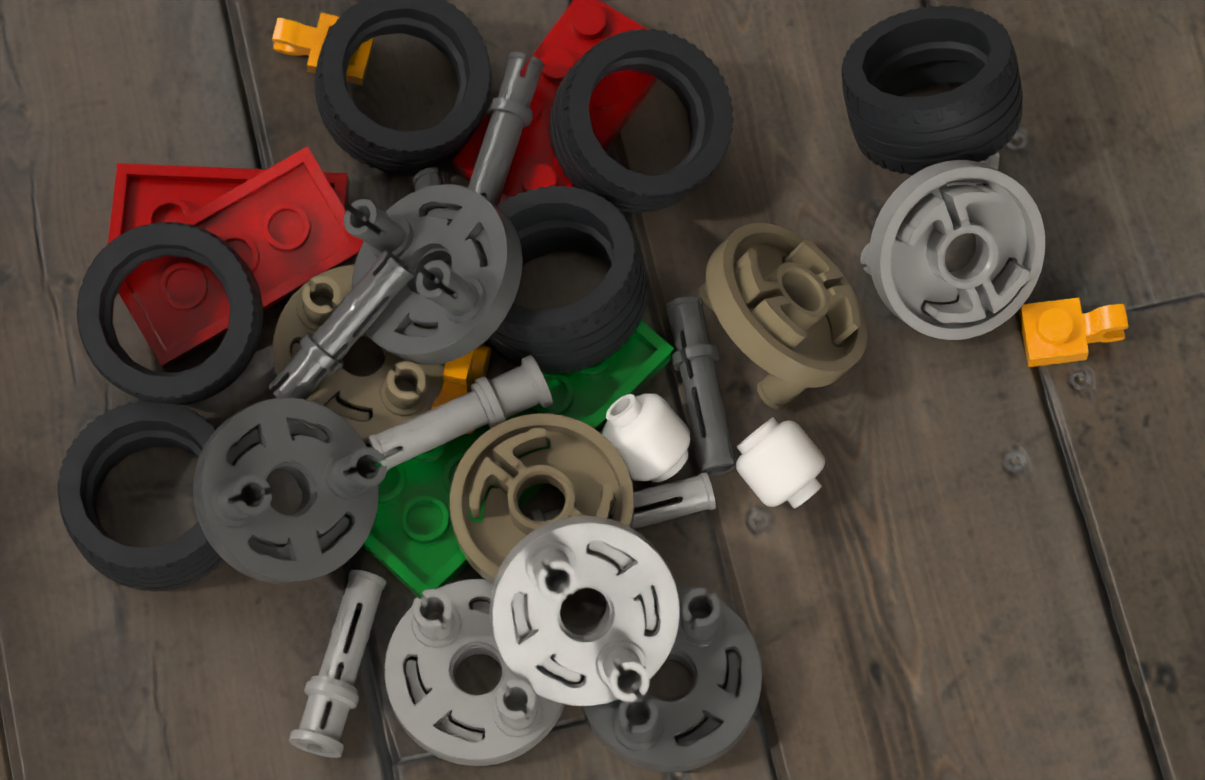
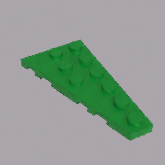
M640 319V324L638 328H635L633 336L629 337V341L623 344L619 351H615L611 357L605 358L603 362L596 363L590 368H583L581 371H572V373L544 374L542 372L551 393L553 404L545 408L537 404L508 417L507 420L530 414H556L581 421L600 432L607 422L606 413L610 406L625 395L633 394L636 396L672 359L674 348ZM488 424L475 429L471 435L464 434L391 467L386 472L385 478L378 484L379 493L376 517L370 533L362 546L419 599L423 598L422 592L425 590L438 589L450 584L470 564L460 550L453 530L450 515V491L454 474L461 459L471 445L491 429ZM547 441V447L537 448L528 451L518 456L517 459L519 460L520 458L539 450L550 449V443ZM377 462L376 468L381 467L379 462ZM536 484L524 490L518 501L520 511L548 484ZM493 485L489 486L481 508V518L473 519L469 510V516L473 522L483 521L485 502L490 490L495 488ZM344 514L343 516L349 519V525L345 530L348 531L351 525V517Z

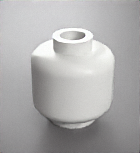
M628 394L619 398L610 406L606 413L607 422L602 430V435L619 452L632 480L662 482L672 477L683 467L688 458L687 449L690 444V431L658 394H642L635 397L633 394Z
M773 417L737 446L742 455L736 462V469L759 499L767 506L775 507L788 501L795 509L822 487L815 477L824 468V455L795 421L788 420L779 424Z

